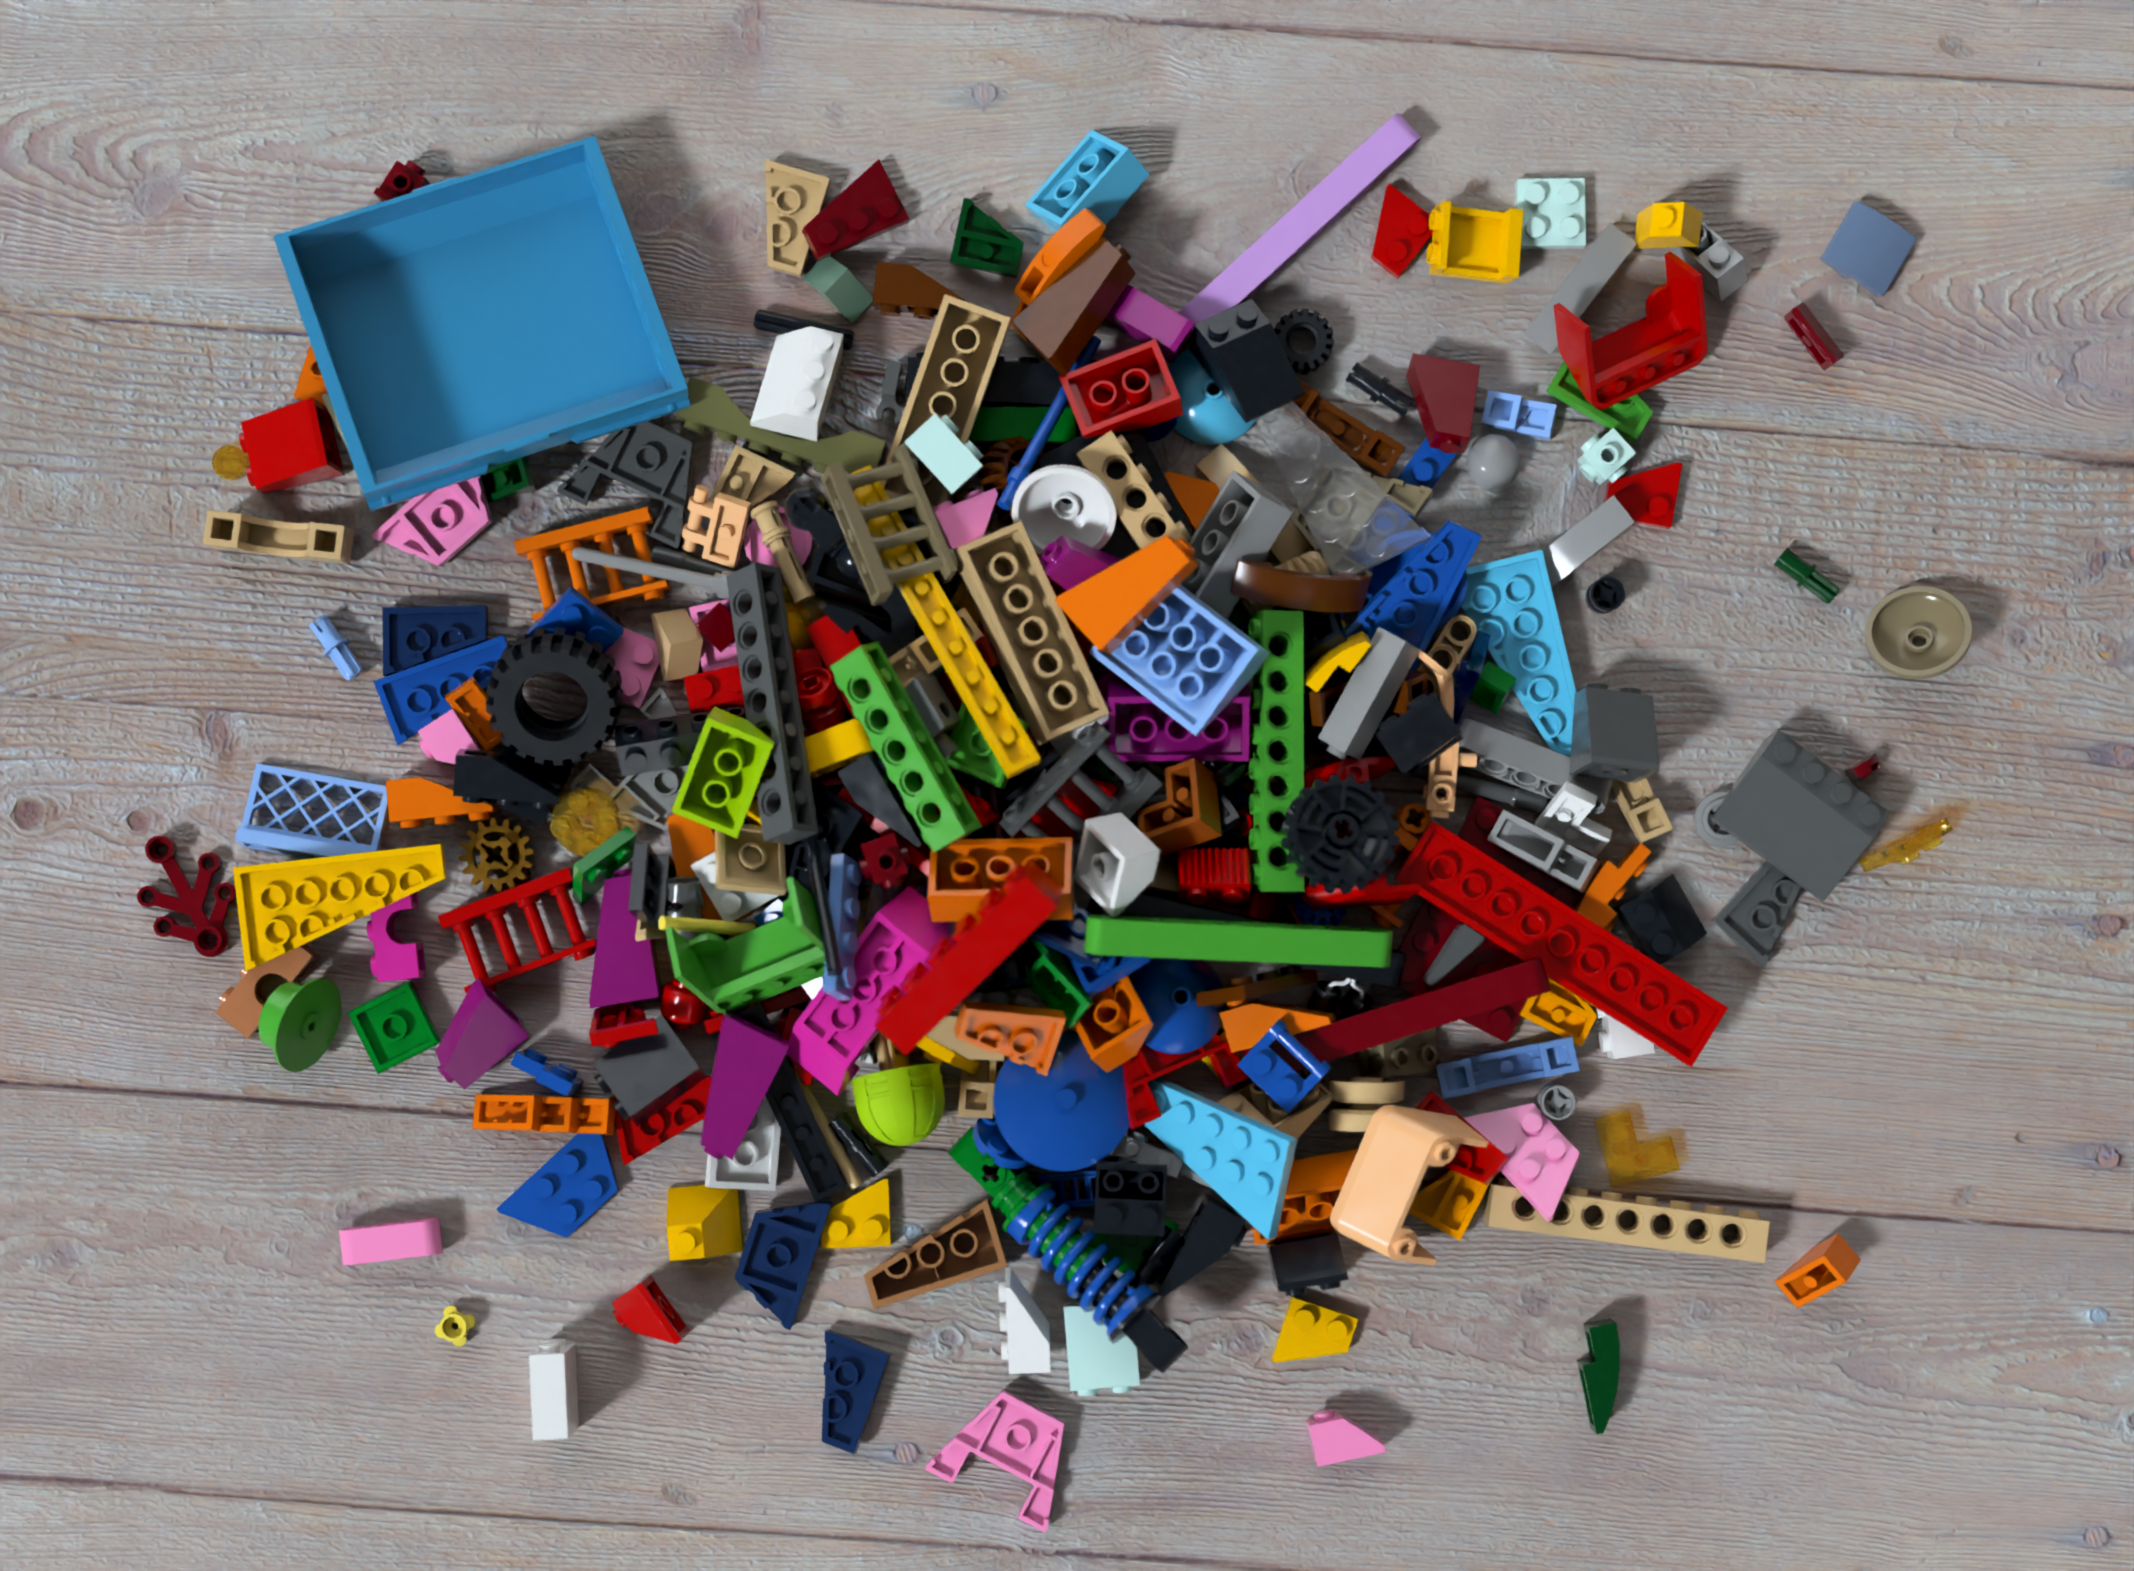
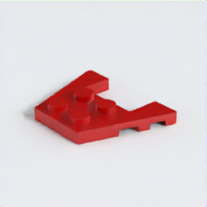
M1180 993L1174 996L1177 1003L1184 1004L1185 997L1183 994ZM1217 1033L1201 1048L1185 1054H1165L1142 1044L1137 1055L1122 1064L1130 1129L1137 1128L1162 1116L1148 1082L1184 1066L1209 1057L1223 1089L1250 1077L1237 1066L1241 1060L1234 1053H1231L1229 1044L1224 1042Z

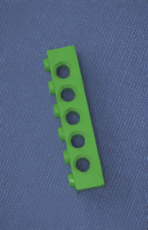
M879 642L860 646L831 665L830 668L835 676L837 686L845 693L852 706L853 715L864 727L869 736L871 747L879 754L886 767L889 779L897 786L904 799L905 808L913 815L921 829L923 840L931 847L933 853L953 845L981 828L979 820ZM866 681L870 684L871 692L867 689ZM883 712L888 716V723L884 719ZM901 742L905 746L906 754L901 750ZM918 773L923 779V785L918 780ZM935 804L939 807L941 816L937 814Z

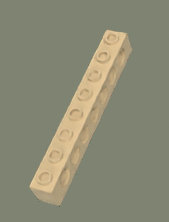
M1499 1177L1498 1183L1490 1182L1488 1186L1484 1224L1488 1227L1765 1263L1770 1221L1760 1218V1212L1739 1209V1214L1733 1215L1726 1214V1208L1721 1206L1705 1205L1704 1211L1691 1209V1203L1670 1200V1206L1656 1204L1657 1198L1636 1195L1635 1201L1622 1200L1623 1194L1602 1191L1601 1197L1588 1195V1189L1567 1186V1192H1564L1560 1199L1565 1204V1214L1561 1218L1553 1219L1548 1223L1532 1205L1531 1209L1525 1214H1518L1516 1212L1515 1203L1523 1195L1507 1178ZM1597 1205L1600 1210V1216L1596 1222L1589 1224L1584 1219V1212L1589 1206ZM1625 1210H1631L1634 1214L1632 1225L1627 1228H1621L1619 1225L1620 1214ZM1665 1214L1668 1218V1226L1663 1232L1657 1233L1653 1228L1654 1219L1659 1215ZM1700 1219L1703 1225L1702 1232L1696 1237H1690L1688 1234L1689 1223L1692 1220ZM1733 1223L1737 1229L1736 1237L1729 1242H1725L1722 1237V1231L1726 1225Z

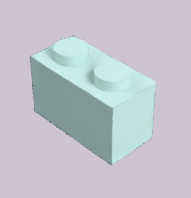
M934 413L904 443L951 494H954L983 467L979 460L984 455L970 440L964 445L955 434L960 429L946 414L940 419Z

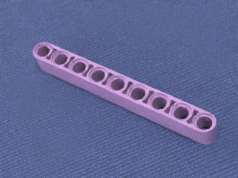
M1396 113L1193 298L1179 314L1197 324L1247 301L1409 153L1422 137L1399 113Z

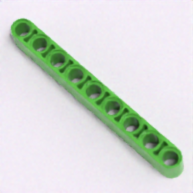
M1088 915L1084 952L1107 956L1390 967L1393 931L1366 927Z

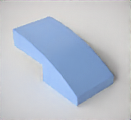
M1488 390L1481 424L1515 434L1551 440L1558 407L1556 404L1523 399L1521 395Z

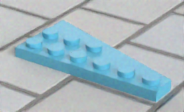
M1543 550L1466 568L1467 592L1461 608L1466 616L1474 621L1478 635L1498 667L1516 678L1512 689L1550 750L1566 756L1571 755L1576 688Z
M1160 1077L1148 1082L1162 1116L1144 1124V1126L1266 1239L1275 1238L1278 1232L1297 1139Z

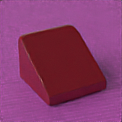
M720 602L695 625L721 653L735 640L732 614Z

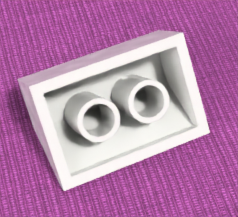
M809 326L776 336L750 426L817 442L843 356L844 334Z

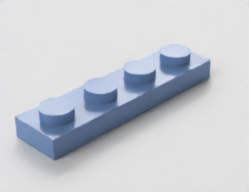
M844 853L831 855L829 905L842 973L836 976H829L825 962L823 992L838 1000H852L853 987L856 984L854 960L855 953L858 950L856 926L857 919L860 916L858 892L859 885L862 882V871L859 862Z

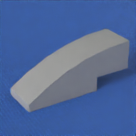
M1614 495L1543 550L1551 587L1635 523Z
M1504 809L1487 838V841L1582 894L1585 893L1600 865L1596 858Z

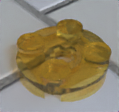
M590 787L587 789H574L561 798L559 805L556 804L552 814L550 830L563 847L574 854L584 857L622 830V822L620 823L618 815L620 810L614 799L600 789ZM587 815H590L593 818L591 824L595 828H584L581 825L579 816L585 818Z

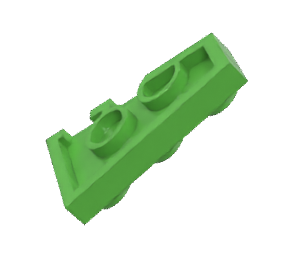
M1565 361L1562 362L1546 390L1547 393L1609 430L1614 428L1624 439L1633 444L1639 438L1653 413L1637 394L1606 409L1595 408L1585 399Z

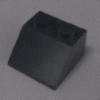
M1674 874L1667 876L1613 907L1636 950H1639V952L1660 965L1684 952L1707 935L1705 928Z

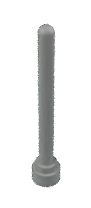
M575 547L572 550V557L578 561L711 589V593L717 594V598L729 600L726 576L732 574V572L722 571V573L715 572L714 575L583 547Z

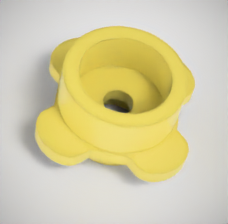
M455 1306L446 1307L443 1311L444 1317L440 1324L435 1327V1334L438 1338H444L447 1341L453 1342L457 1347L463 1346L467 1342L466 1335L469 1329L476 1324L475 1317L472 1314L465 1315L459 1312ZM457 1323L458 1329H453L452 1324Z

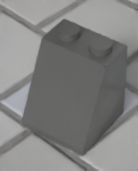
M1600 683L1587 684V687L1575 693L1569 775L1637 783L1659 771L1660 762L1652 695L1641 694V690L1637 688H1621L1620 691L1608 690L1607 685Z

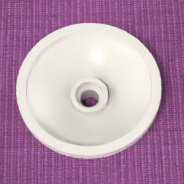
M1051 465L1031 473L1019 485L1012 503L1013 524L1022 521L1035 552L1041 555L1044 548L1049 543L1055 542L1061 535L1100 550L1112 536L1117 519L1116 503L1107 485L1090 471L1072 465ZM1061 499H1069L1072 503L1065 504Z

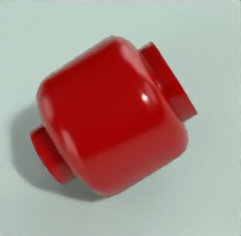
M675 977L673 981L664 985L660 1012L666 1020L671 1022L670 1025L672 1027L689 1029L691 1024L699 1023L704 1019L705 1002Z

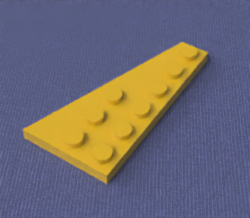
M444 843L233 867L245 971L251 970L448 878Z

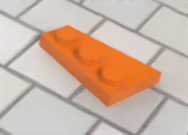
M963 1001L954 1032L956 1037L962 1041L990 1053L995 1051L1008 1056L1012 1062L1021 1066L1023 1063L1034 1067L1037 1073L1047 1076L1066 1021V1016L1063 1010Z

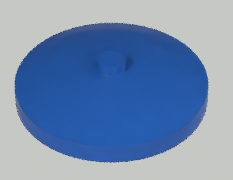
M1062 1031L1047 1076L1037 1073L1034 1067L1023 1063L1022 1066L1016 1064L1008 1057L998 1073L993 1091L994 1117L1003 1139L1023 1160L1050 1171H1075L1101 1161L1118 1146L1129 1127L1123 1065L1121 1064L1106 1073L1090 1058L1078 1032Z

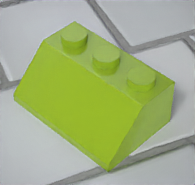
M714 707L706 719L671 812L738 838L775 742L748 720Z

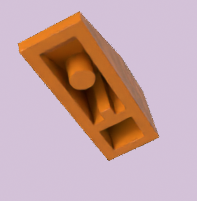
M1248 999L1227 1002L1229 1009L1219 1013L1231 1053L1254 1047L1279 1019L1287 1025L1286 1030L1292 1035L1329 1025L1336 1021L1334 1013L1263 1000L1248 1002Z

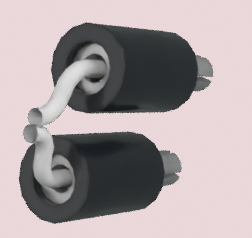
M1347 977L1344 981L1336 980L1329 982L1322 980L1317 982L1306 1009L1333 1013L1341 995V990L1338 986H1344L1349 983L1353 989L1349 991L1336 1021L1369 1011L1373 1004V999L1364 992L1362 987L1356 985L1357 979Z

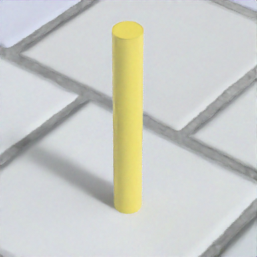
M661 916L658 920L660 930L673 927L676 931L711 932L713 934L738 936L756 928L754 923L672 916Z

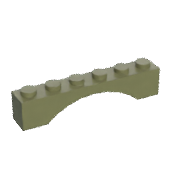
M693 377L689 378L687 387L691 407L680 410L677 413L678 418L685 422L683 427L688 430L703 434L704 429L717 433V439L730 444H735L736 440L749 443L748 449L754 452L768 455L770 450L782 454L781 460L800 466L801 461L812 464L814 465L813 470L824 474L827 466L841 462L845 473L848 472L849 474L868 465H871L872 469L882 465L888 447L884 440L852 430L839 436L818 439L816 442L808 439L787 437L770 430L750 426L751 419L745 416L731 401L723 387Z

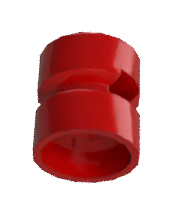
M813 667L799 672L796 675L802 721L806 729L812 733H819L841 724L846 717V708L841 696L837 692L838 689L830 671L822 667Z

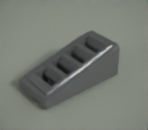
M1457 924L1423 976L1422 982L1428 986L1437 984L1481 945L1485 937L1465 924Z

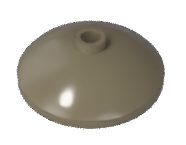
M1928 586L1907 587L1887 595L1873 608L1866 622L1865 640L1872 659L1885 671L1906 679H1927L1951 670L1964 658L1972 641V622L1965 606L1952 594ZM1917 642L1925 643L1923 646H1915L1914 644Z

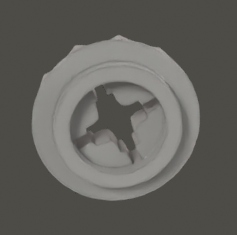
M1716 792L1705 797L1698 803L1693 816L1696 832L1704 842L1717 847H1727L1739 842L1737 838L1722 827H1718V829L1713 831L1715 822L1711 820L1713 815L1709 812L1714 813L1728 794L1727 792Z

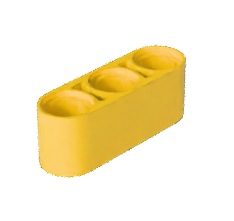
M856 718L805 738L811 779L847 766L873 751L869 743V736L861 722Z

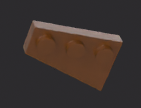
M1292 965L1280 968L1281 975H1277V970L1257 973V980L1254 981L1252 975L1231 979V986L1195 993L1197 1007L1249 999L1319 982L1317 972L1313 969L1302 970L1300 966Z

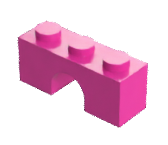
M418 892L371 913V921L367 922V934L369 941H374L375 955H371L370 965L372 974L377 976L378 982L426 977L423 943H403L394 932V922L399 914L406 910L419 909Z

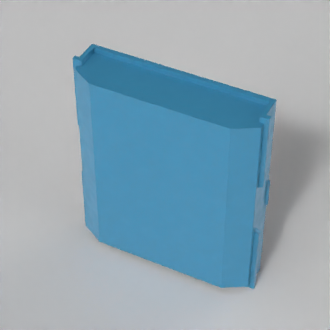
M596 136L464 177L449 178L414 189L412 193L273 236L370 511L487 474L488 468L570 441L579 444L691 407L688 399V387Z

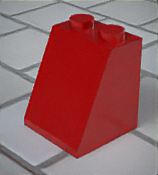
M309 398L241 422L243 433H239V441L243 452L248 453L250 466L246 467L247 477L250 485L255 486V489L267 494L344 476L332 417L327 407L316 399Z

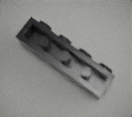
M744 704L719 708L746 719ZM712 710L615 726V748L621 775L628 776L689 765L706 719Z

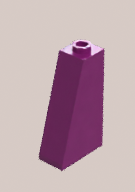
M1129 284L1105 317L1106 321L1141 344L1156 339L1164 359L1169 363H1174L1192 337L1194 328L1192 321Z
M1061 535L1055 542L1049 543L1039 557L1046 574L1066 591L1122 560L1064 535Z
M632 868L614 871V878L605 879L589 999L590 1008L662 997L663 991L655 940L636 942L635 933L638 919L628 911Z
M726 1010L722 1016L700 1137L701 1145L705 1147L704 1151L712 1157L721 1160L724 1156L733 1159L789 1049L788 1040Z

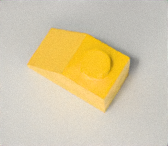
M1686 202L1653 203L1637 214L1634 238L1637 244L1634 248L1699 246L1703 213Z

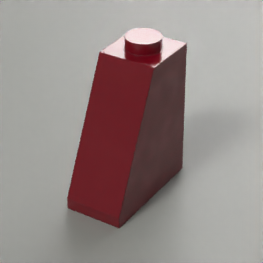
M1413 353L1406 377L1413 398H1415L1414 401L1429 446L1440 449L1445 453H1464L1471 434L1480 365Z

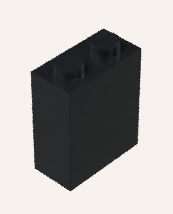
M662 1015L656 1018L658 1034L625 1040L593 1063L599 1072L594 1079L605 1094L610 1091L614 1093L618 1101L613 1103V1106L623 1120L626 1121L631 1117L637 1126L706 1078Z

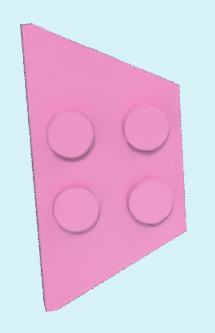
M478 476L412 498L371 534L372 537L399 548V550L418 556L432 564L444 566L493 522L482 477Z
M1534 1103L1465 1117L1464 1119L1510 1158L1501 1172L1548 1223L1552 1221L1559 1201L1568 1185L1569 1178L1577 1165L1580 1152Z

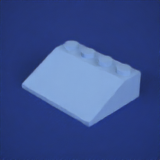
M1179 585L1111 654L1099 651L1095 645L1089 651L1092 656L1195 736H1199L1243 689L1270 653L1182 585Z

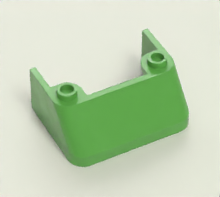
M793 876L786 879L790 896L781 906L784 917L724 941L720 936L711 932H701L695 935L694 938L687 940L673 927L665 929L675 978L715 1012L724 1014L725 1010L730 1013L737 1012L824 976L825 956L814 897Z

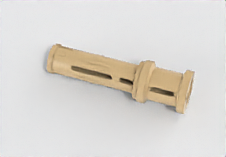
M775 500L755 507L749 514L751 519H756L763 535L761 541L763 545L771 549L795 605L803 604L813 599L815 594L808 583L789 540L791 531L789 527L784 526L778 513L779 504Z

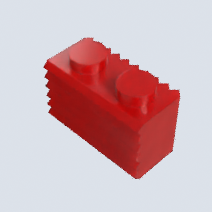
M1245 847L1244 849L1209 848L1206 850L1202 848L1199 850L1195 848L1192 850L1188 848L1180 850L1178 854L1179 901L1203 904L1207 900H1223L1227 904H1237L1242 900H1249L1251 888L1249 849Z

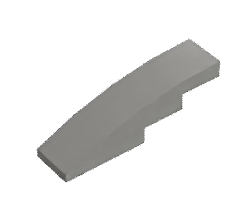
M1609 223L1524 334L1549 354H1552L1558 346L1553 305L1560 303L1580 318L1637 243L1613 224Z

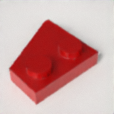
M1390 183L1385 189L1371 259L1398 279L1432 237L1433 230L1429 229L1430 215Z
M1676 462L1617 479L1614 483L1609 482L1607 483L1604 502L1614 495L1635 523L1670 529L1683 463Z

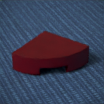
M1873 754L1844 771L1850 781H1858L1872 774V771L1879 769L1881 763L1876 754Z

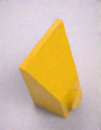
M705 1185L668 1188L667 1236L670 1261L708 1258L743 1251L738 1189L708 1188Z

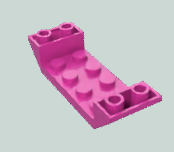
M908 886L877 912L858 938V950L855 953L854 960L856 984L853 987L852 1000H838L823 992L822 986L794 1024L789 1039V1049L786 1054L833 1093L840 1096L860 1069L855 1062L879 1032L874 1025L879 1015L876 1010L882 1004L881 998L894 985L900 988L907 979L905 977L906 973L918 961L924 964L931 956L930 950L942 937L945 936L948 940L950 939L948 925L954 922H932L928 899L912 886Z

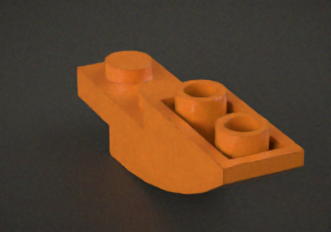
M1084 208L1046 242L1034 257L1014 290V293L1021 299V302L1010 325L1025 341L1027 340L1013 325L1012 321L1102 238L1106 225L1089 209Z
M1642 843L1633 845L1616 866L1609 860L1602 861L1585 893L1581 895L1575 911L1610 932L1615 926L1612 919L1617 913L1607 904L1609 901L1613 904L1616 903L1627 890L1624 886L1627 880L1632 875L1637 878L1649 865V861L1646 858L1650 855L1651 851Z

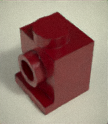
M410 160L405 165L396 161L381 186L376 188L373 193L383 202L412 193L414 189L430 185V183L423 177L426 171ZM403 178L407 179V185L399 189L398 186Z

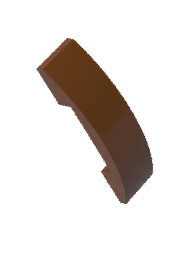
M1299 380L1304 391L1303 397L1277 409L1339 452L1387 477L1406 447L1378 429L1374 431L1320 397L1318 391Z
M1237 559L1230 593L1253 601L1291 609L1316 612H1354L1363 609L1371 578L1367 575L1336 572L1335 576L1276 569L1271 563Z

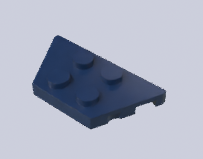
M830 1201L758 1210L754 1215L734 1279L745 1290L751 1291L755 1295L756 1300L765 1309L768 1308L782 1321L781 1325L785 1329L791 1330L832 1205Z

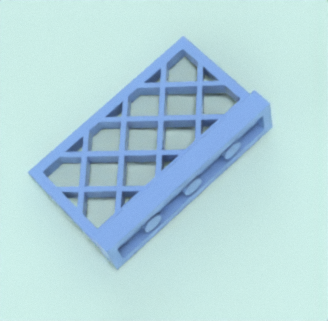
M256 763L242 825L237 828L235 841L244 848L307 859L379 851L388 814L386 786ZM264 773L278 776L283 784L282 787L268 796L261 789ZM284 777L293 779L287 783ZM303 780L312 782L317 792L300 802L291 788ZM317 783H322V784H327V785H326L325 787H323V788H320ZM337 786L345 787L351 798L333 808L325 794ZM351 789H356V790H361V791L358 792L357 794H354ZM288 791L296 805L279 816L271 801ZM370 792L383 794L380 807L367 814L359 799ZM260 794L263 799L257 802L258 796ZM322 797L330 811L313 822L304 807ZM355 803L364 817L347 828L338 813ZM267 804L275 819L265 826L252 825L255 811ZM301 811L309 825L299 832L289 831L283 821ZM334 816L343 831L332 838L323 837L317 827ZM376 816H378V817H377V821H376V825H375V824L373 823L372 819L375 818ZM367 822L374 830L371 845L357 843L351 834ZM280 824L283 830L275 829L274 827ZM314 830L317 836L309 835L307 833ZM348 836L351 842L343 841L341 839Z

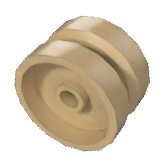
M1371 1076L1328 1080V1090L1334 1097L1332 1101L1350 1103V1107H1336L1328 1111V1129L1334 1131L1366 1132L1372 1116L1383 1106V1103H1398L1405 1099V1081Z

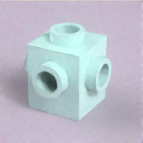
M1612 428L1601 439L1596 434L1581 447L1584 454L1577 461L1581 464L1579 467L1581 473L1590 482L1596 481L1601 485L1607 479L1614 483L1628 470L1624 464L1636 452Z

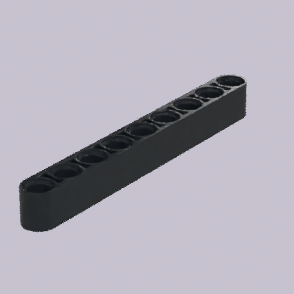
M1143 892L1118 915L1275 923ZM1392 949L1390 967L1291 965L1399 988L1407 954Z

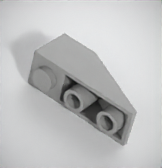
M1677 198V199L1674 200L1673 202H1681V201ZM1703 221L1701 224L1699 246L1673 247L1674 251L1684 262L1702 274L1703 286L1720 301L1724 300L1748 281L1744 258Z

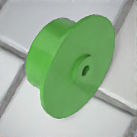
M317 978L303 985L297 982H286L276 988L269 996L260 1014L258 1032L262 1043L274 1049L275 1058L282 1068L291 1072L303 1071L316 1063L326 1052L336 1034L341 1017L342 1003L338 988L327 979Z

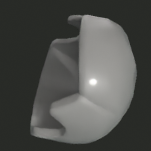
M1486 434L1477 438L1472 443L1467 455L1470 478L1484 489L1498 490L1509 485L1519 467V454L1515 444L1504 435Z

